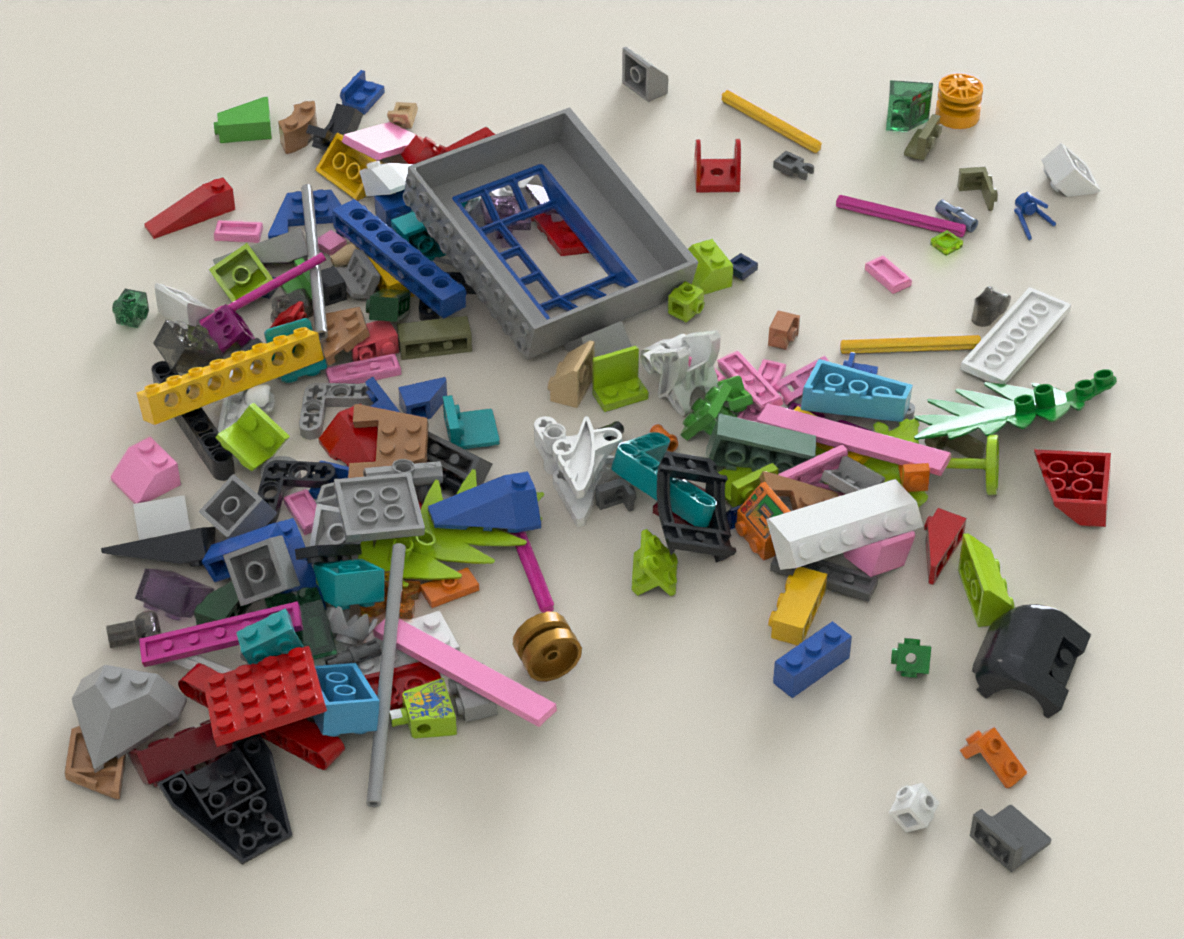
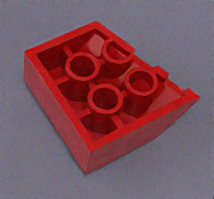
M1034 449L1035 457L1053 505L1080 526L1106 527L1111 476V453Z

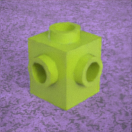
M686 281L678 288H674L668 297V313L686 323L696 314L701 313L705 305L704 290Z

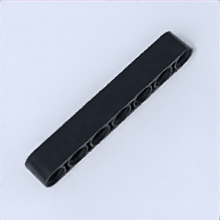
M168 361L156 362L151 368L153 383L161 384L166 382L168 377L179 375L175 367ZM187 388L186 394L190 392L189 388ZM169 394L165 397V403L169 399ZM202 407L174 417L215 479L225 481L235 474L233 454L224 449L216 439L219 432Z

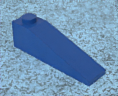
M528 471L503 475L428 506V512L434 528L466 530L469 526L484 527L483 531H492V528H506L511 533L541 529L536 489Z

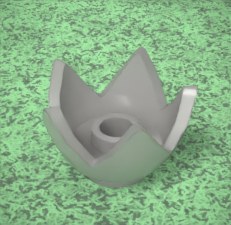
M339 606L337 608L332 607L329 614L331 632L336 634L335 641L350 646H356L357 641L363 642L371 634L378 619H373L369 624L367 614L360 618L358 615H354L346 621L342 608Z

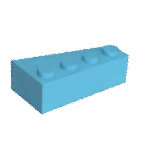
M818 359L803 388L801 410L901 422L904 420L910 406L913 385Z

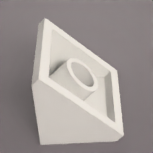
M156 283L154 286L158 313L189 332L201 325L199 320L215 312L212 308L183 291Z
M184 495L133 504L139 540L190 530Z
M317 504L310 546L361 543V541L346 543L338 507ZM358 555L352 556V560L358 559Z

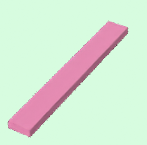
M767 403L757 419L758 423L815 435L816 442L833 447L843 444L848 451L898 465L929 463L930 473L938 476L942 475L951 460V452Z
M385 619L373 629L374 637L382 641ZM399 619L396 649L538 727L557 711L556 703Z

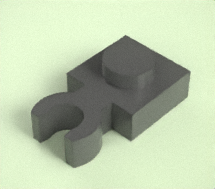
M785 151L773 161V168L790 176L795 173L798 174L800 179L807 180L808 173L814 174V165L804 163V158Z

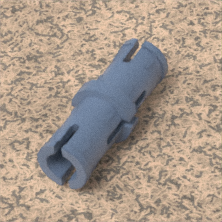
M941 199L936 204L935 211L947 217L949 221L965 224L966 230L969 232H973L977 228L978 220L964 213L961 207H955L944 199ZM951 212H953L954 214L958 215V216L961 217L962 219L956 217V216L953 215Z

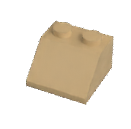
M588 341L568 352L563 362L560 361L558 363L556 374L554 377H550L547 386L548 391H550L551 402L578 408L592 383V359L595 358V341Z

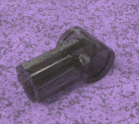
M144 611L138 614L133 621L106 626L110 648L135 643L140 644L139 639L162 634L159 617L151 611Z

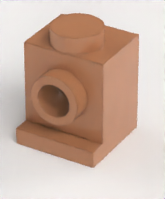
M778 310L769 327L768 346L786 350L790 341H794L795 337L799 334L800 315Z

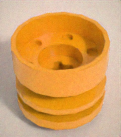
M960 73L947 75L940 80L935 115L941 116L940 124L952 129H966L978 123L983 95V84L974 76Z

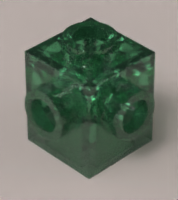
M126 288L123 290L112 306L116 324L135 328L140 326L142 321L147 318L149 312L146 292Z

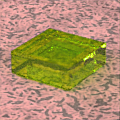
M946 230L931 238L930 245L947 256L962 248L963 241Z

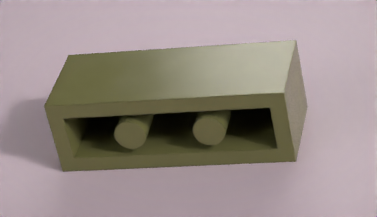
M468 316L397 324L401 360L472 352V335Z

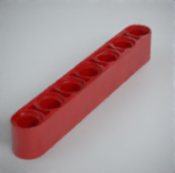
M197 663L178 681L179 689L188 698L208 708L203 680L219 672L202 663ZM307 719L259 733L263 739L321 770H326L345 750V746L339 737L322 735L318 726Z

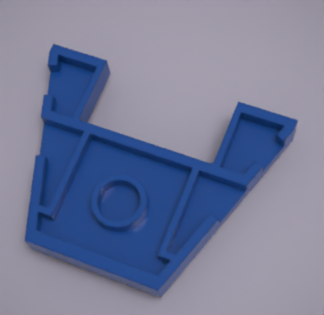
M331 189L313 191L316 224L333 223L332 209L341 206V203ZM301 191L286 194L268 232V239L288 233V227L305 225ZM336 230V233L338 235L344 237L340 232Z

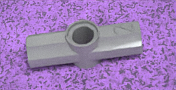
M399 459L394 461L392 466L363 469V477L411 472L414 486L432 485L435 480H439V484L443 483L440 461L414 464L410 460Z

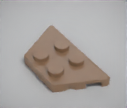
M360 307L326 313L328 337L325 340H321L325 359L329 365H332L336 362L334 359L336 354L343 349L348 353L358 343L370 336Z
M80 726L72 728L64 772L66 780L114 799H120L126 754L119 759L116 757L104 763L103 769L95 773Z

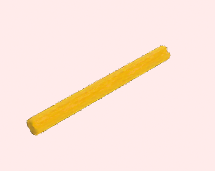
M729 90L722 93L721 100L724 103L813 153L821 150V141Z
M979 335L851 339L841 340L840 351L842 354H850V352L858 354L970 350L976 347L981 341V337Z

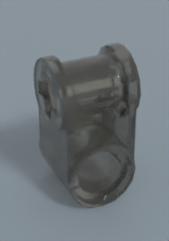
M991 286L986 287L974 300L972 322L980 327L991 325L996 318L1007 310L1011 296L996 292Z
M300 288L274 298L272 301L271 322L273 323L280 313L298 301L304 303V312L307 314V319L314 315L313 302L306 289Z

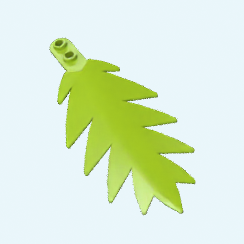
M475 469L471 470L457 494L477 486ZM435 480L420 510L425 526L424 535L376 540L375 547L373 546V540L361 541L362 555H358V559H363L384 569V586L388 587L392 547L397 543L403 544L406 547L403 579L444 580L460 579L462 574L440 561L471 564H493L495 562V559L470 545L519 546L526 545L527 541L498 530L504 528H492V531H483L484 527L469 526L466 530L434 528L428 512V506L443 500L439 480ZM536 492L538 502L544 497V492ZM402 581V588H407L409 583Z

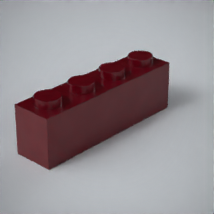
M209 719L201 722L199 727L195 728L192 726L173 734L174 737L170 739L166 737L152 741L147 745L148 748L141 751L135 748L127 754L143 783L147 785L153 784V787H158L157 784L181 770L185 774H189L196 770L195 765L205 761V764L209 765L220 759L221 754L231 751L232 743L234 742L217 747Z

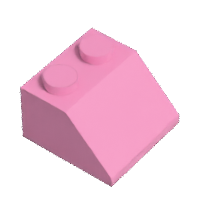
M151 437L129 447L111 475V481L134 504L151 501L181 485L177 462Z

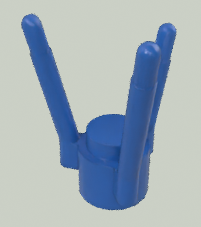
M1025 192L1016 198L1015 206L1017 208L1014 209V212L1019 217L1027 239L1031 240L1032 236L1023 214L1033 215L1036 212L1052 226H1055L1056 222L1037 206L1038 204L1041 207L1048 208V204L1035 198L1029 192Z

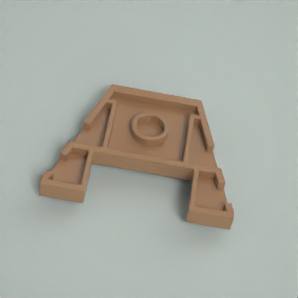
M354 404V428L378 426L375 462L349 463L348 478L363 477V469L392 466L393 462L399 459H407L414 464L426 463L429 427L427 418Z
M763 471L759 477L760 482H766L777 496L789 497L793 511L839 497L837 492L767 471Z

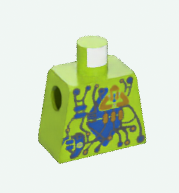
M444 678L404 691L402 693L403 708L390 711L391 726L396 727L408 724L411 737L415 739L457 735L456 715Z

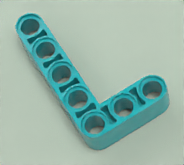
M652 432L618 444L611 466L612 471L657 501V470L668 449L670 439L664 434ZM670 477L672 512L694 526L708 527L716 507V500L689 481Z

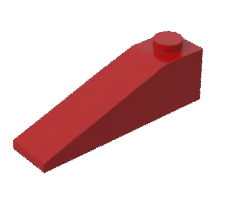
M224 177L202 184L144 223V227L153 239L234 211L233 188Z
M354 406L338 412L318 439L320 445L332 459H339L346 463L348 467L349 463L376 461L378 427L354 428Z

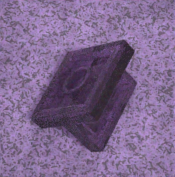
M490 196L500 219L521 212L515 196ZM481 197L480 206L484 224L488 225L493 223ZM528 217L526 220L513 222L507 229L511 234L513 230H531V218ZM495 231L496 239H500L501 248L511 247L500 232Z

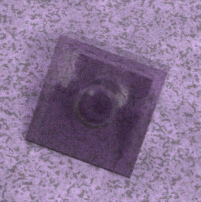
M145 569L135 599L144 602L143 607L153 611L161 609L166 612V617L180 620L181 617L192 618L196 606L202 603L206 596L214 591V588L174 571Z

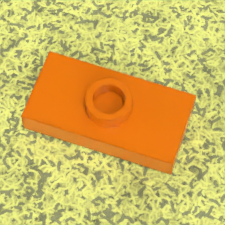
M468 567L457 571L462 574L460 579L432 580L420 585L421 593L431 608L479 591V583Z

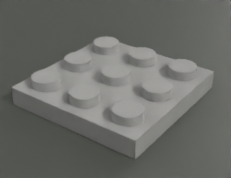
M411 472L334 479V490L346 543L424 535L425 526Z

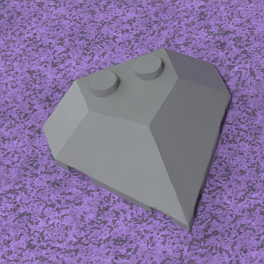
M103 665L84 677L72 697V703L94 772L96 773L103 769L104 763L114 757L119 759L155 736L154 732L163 726L168 725L170 727L178 722L187 703V698L161 676L154 673Z

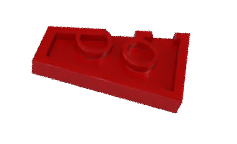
M422 662L394 668L390 711L403 707L402 693L404 691L441 679L440 673ZM380 671L364 675L376 696L378 694Z

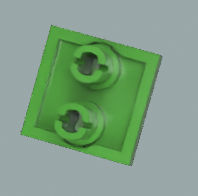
M723 382L717 388L713 386L707 392L705 398L702 399L700 397L693 403L691 407L693 412L682 423L684 428L680 435L688 441L699 431H705L711 436L718 414L737 418L736 414H733L723 405L732 387L726 382Z

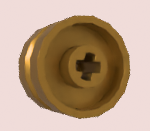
M544 612L527 619L513 636L512 645L530 677L537 681L547 682L562 677L570 672L581 658L582 647L578 639L571 631L564 616L557 612Z

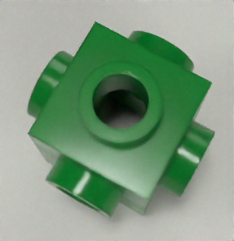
M904 638V643L898 642L897 648H892L891 664H896L895 670L901 671V676L917 678V673L929 674L931 645H921L920 639ZM910 653L915 654L913 662L906 661V656Z

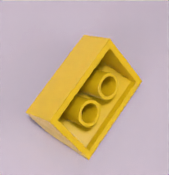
M336 133L315 170L359 201L367 197L359 171L367 168V164L380 161V164L386 163L382 160H375L342 142L343 135Z

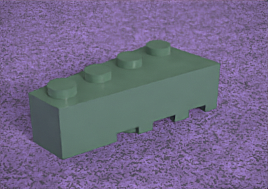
M718 414L706 448L705 458H711L717 466H726V470H736V467L752 468V471H757L773 463L778 468V473H782L815 457L816 436Z

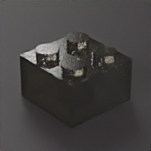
M165 320L153 342L172 371L186 374L192 368L209 366L211 361L223 359L225 356L218 347V343L211 338L209 331L201 325H187L182 321Z

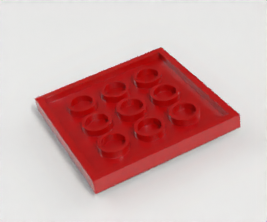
M309 646L297 647L290 650L287 654L269 656L257 664L241 665L235 670L216 673L203 680L213 737L217 747L327 711Z

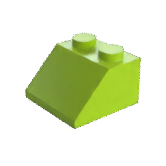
M713 239L692 244L688 248L698 261L692 285L704 290V295L732 287L733 264Z
M248 243L209 269L231 302L273 280Z

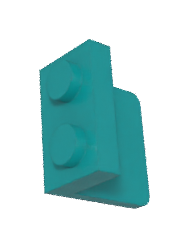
M303 318L265 330L266 344L272 342L274 337L291 335L298 328L306 327L308 330L313 331L311 321ZM324 359L278 377L281 382L291 383L304 375H318L321 373L320 370L327 369L326 360Z
M286 608L236 632L241 652L249 665L257 664L269 656L287 654L294 648L304 647L295 633L290 614Z

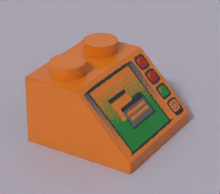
M766 482L760 483L737 510V522L735 523L737 533L745 538L751 550L757 553L763 561L776 555L766 519L791 512Z

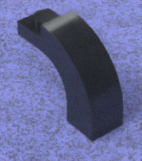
M336 103L331 120L324 129L308 125L306 133L313 137L312 147L326 151L336 133L344 136L345 134L357 131L363 114L355 108Z

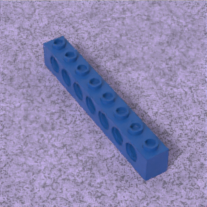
M353 199L332 209L333 226L338 232L360 250H363L368 257L443 319L466 307L467 293L464 286L457 283L447 272L441 270L433 261L425 257L420 250L409 244L393 228L388 227L378 216L372 214L366 206Z

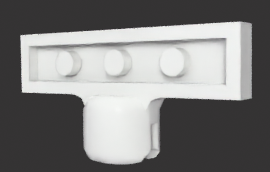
M233 369L231 370L229 377L233 375ZM266 384L257 385L224 398L218 432L220 433L234 424L252 403H255L266 414L273 411L275 401L274 394L269 391L271 387Z

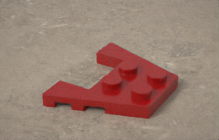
M550 210L530 218L532 222H536L539 231L546 234L547 240L560 256L590 253L564 220L552 222Z

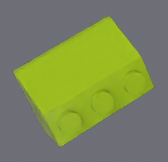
M969 533L963 534L958 572L977 626H990L998 617L1015 608L1014 600L1008 596L1006 579L1001 577L999 560L994 558L991 548Z

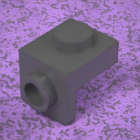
M622 477L596 486V505L599 510L621 503L625 505L629 512L634 510V500H636L635 489L632 485L629 486Z

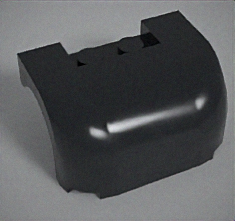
M1040 604L1017 606L994 620L986 633L972 667V672L975 673L979 685L976 690L986 699L1004 689H1015L1025 692L1039 702L1044 716L1050 718L1062 710L1069 692L1065 687L1077 657L1085 652L1091 634L1065 613L1055 608Z

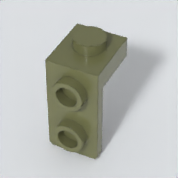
M986 167L959 168L958 190H981L988 211L993 210L994 202L998 200L997 189L993 188L992 176L988 175Z
M969 434L952 440L948 439V435L925 439V444L928 447L939 450L949 447L967 458L983 459L985 443Z

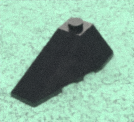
M215 527L196 528L101 548V552L104 554L180 564L190 563L191 567L201 566L209 547L215 544L216 530Z

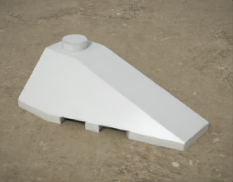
M380 161L368 163L367 168L359 171L366 196L388 195L404 190L408 166L413 164H380Z

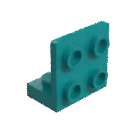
M452 395L443 396L444 421L449 442L463 449L500 444L491 408L460 412L459 404L454 405Z

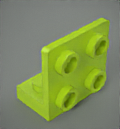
M637 346L592 359V395L604 412L648 399L649 392L638 377L639 349Z
M252 403L234 424L218 433L216 439L224 449L230 451L239 460L241 465L250 471H254L264 462L274 457L290 436L255 403Z

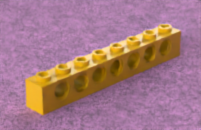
M306 327L298 328L291 335L274 337L272 342L255 344L251 350L246 352H234L230 358L216 359L211 361L209 366L203 368L195 367L188 370V373L185 375L168 377L164 383H154L145 386V390L136 393L143 421L153 425L159 424L324 360L318 332L308 330ZM233 369V375L229 377L230 372ZM212 377V382L208 386V381ZM191 386L190 392L186 394L187 388ZM169 394V399L165 403V397Z

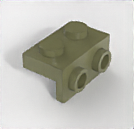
M932 114L925 127L917 129L904 150L905 156L925 160L929 151L933 149L935 141L941 135V116Z

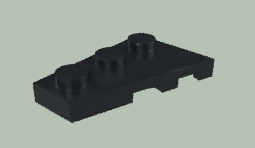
M361 544L315 545L295 549L296 560L307 561V564L352 560V556L362 555Z

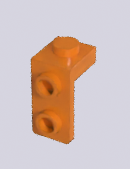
M929 463L898 465L901 485L907 492L928 491Z
M995 727L983 733L979 730L975 731L965 739L967 744L960 749L965 759L981 753L1005 788L1012 787L1027 774L1023 765Z

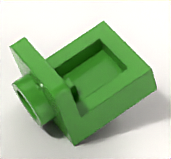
M739 375L717 383L720 386L723 382H726L732 387L723 404L730 411L740 412L747 409L748 405L753 404L752 395L744 389L742 378Z

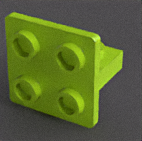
M648 529L641 531V546L633 555L631 590L639 596L660 586L669 596H673L676 594L677 556L675 553L671 556L669 549Z

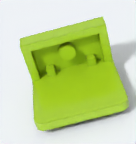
M773 463L757 471H752V468L736 467V470H726L725 468L719 471L720 475H726L728 479L725 483V500L737 511L760 485L759 477L763 471L778 475V468Z

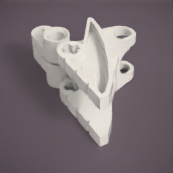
M718 330L693 332L688 335L680 334L672 339L660 340L641 351L640 358L644 369L649 374L656 371L661 374L658 397L667 396L673 408L681 416L690 413V396L697 386L705 394L713 386L718 387V378L714 368L721 341ZM689 356L692 357L690 367H689Z
M585 416L578 435L566 436V430L563 425L557 423L551 417H540L534 423V443L544 460V470L553 475V486L558 491V495L569 514H571L576 526H584L591 513L596 486L617 475L611 468H607L605 465L613 462L614 455L609 454L618 447V444L622 443V434L615 428L593 430L589 417ZM607 436H614L617 439L607 441L604 438Z

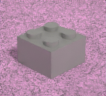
M234 474L199 511L203 517L228 539L265 527L277 514L266 501Z
M282 535L223 555L241 606L300 586Z

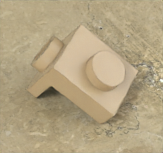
M396 102L394 110L387 113L389 122L401 128L412 129L418 111L417 104Z

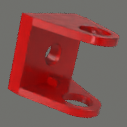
M735 139L733 159H701V140H695L694 175L696 193L740 192V139Z

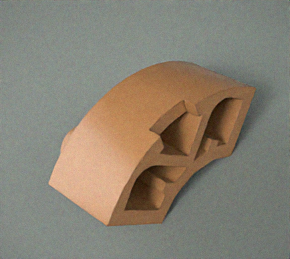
M304 101L293 105L294 111L286 119L278 121L280 142L286 154L306 147L308 141L312 138V136L306 133L308 125L318 127L315 101Z

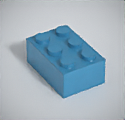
M357 664L315 666L327 711L314 715L312 718L322 735L335 737L345 733L365 734L368 731H377L380 700Z

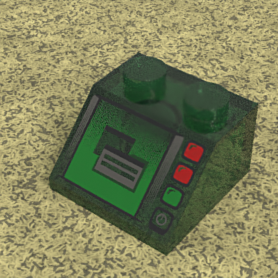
M890 80L886 114L887 131L908 132L929 120L933 83Z

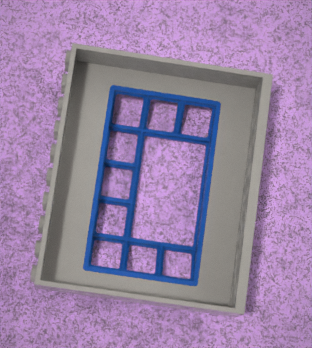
M570 107L408 166L403 193L405 204L414 211L417 220L424 224L429 235L439 244L441 251L447 254L454 268L459 270L464 276L466 283L474 289L478 299L484 302L490 310L491 316L497 319L504 333L511 337L518 351L522 352L527 360L668 301V297L674 288H678L685 281L690 284L693 282L698 265L696 258ZM538 175L549 201L529 209L518 186V182ZM509 185L521 212L500 219L489 193ZM481 196L493 223L479 227L461 203ZM555 209L608 276L560 295L507 227ZM499 231L511 248L499 253L486 235ZM518 256L531 274L519 278L505 260ZM538 281L552 299L539 304L525 285ZM614 283L624 287L609 295L599 291V289ZM584 295L596 299L579 307L569 302ZM560 307L567 312L550 318L545 311Z

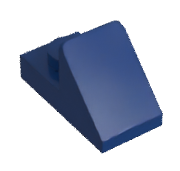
M374 377L365 381L368 391L365 393L373 403L370 407L400 412Z

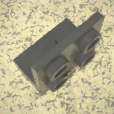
M1008 805L994 816L988 815L983 809L973 814L970 837L1010 872H1013L1051 844L1052 839L1013 805Z

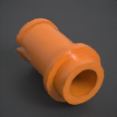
M656 424L650 429L651 433L658 432L670 439L667 451L673 452L677 449V437L669 434L662 425Z

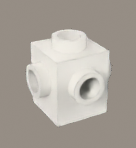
M923 783L912 786L906 785L897 792V798L889 814L907 833L926 828L934 818V812L939 802Z

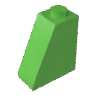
M262 97L217 113L218 122H214V133L219 135L220 143L272 139L268 97Z

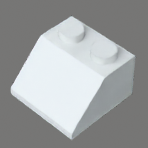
M1060 143L1041 159L1045 167L1043 171L1052 180L1050 185L1056 192L1061 191L1069 197L1096 194L1101 191L1087 164L1064 144Z

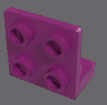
M227 304L223 305L191 334L209 363L217 359L235 342L243 347L250 339H255L243 317Z

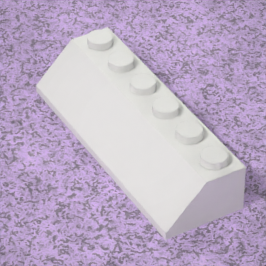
M896 479L766 519L780 570L801 567L923 527L917 501Z

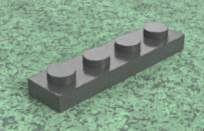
M776 555L770 565V571L785 576L793 575L796 569L780 570ZM825 560L801 566L826 573V589L867 602L870 601L878 585V577L876 576L870 577L866 573Z

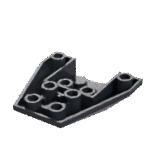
M260 734L237 740L232 743L231 753L188 776L181 770L157 784L174 811L242 865L286 841L293 835L273 755Z

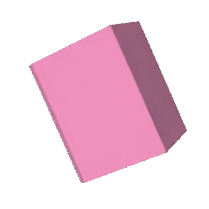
M911 531L844 552L843 554L851 563L870 577L904 566L914 541L915 533Z

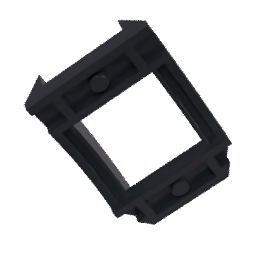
M666 451L658 466V513L671 556L675 550L714 555L717 563L733 556L737 552L736 548L731 546L729 540L732 535L725 506V483L728 479L726 475H720L715 470L718 466L711 458ZM670 477L706 483L705 493L713 497L717 502L708 527L704 528L674 522L670 501Z

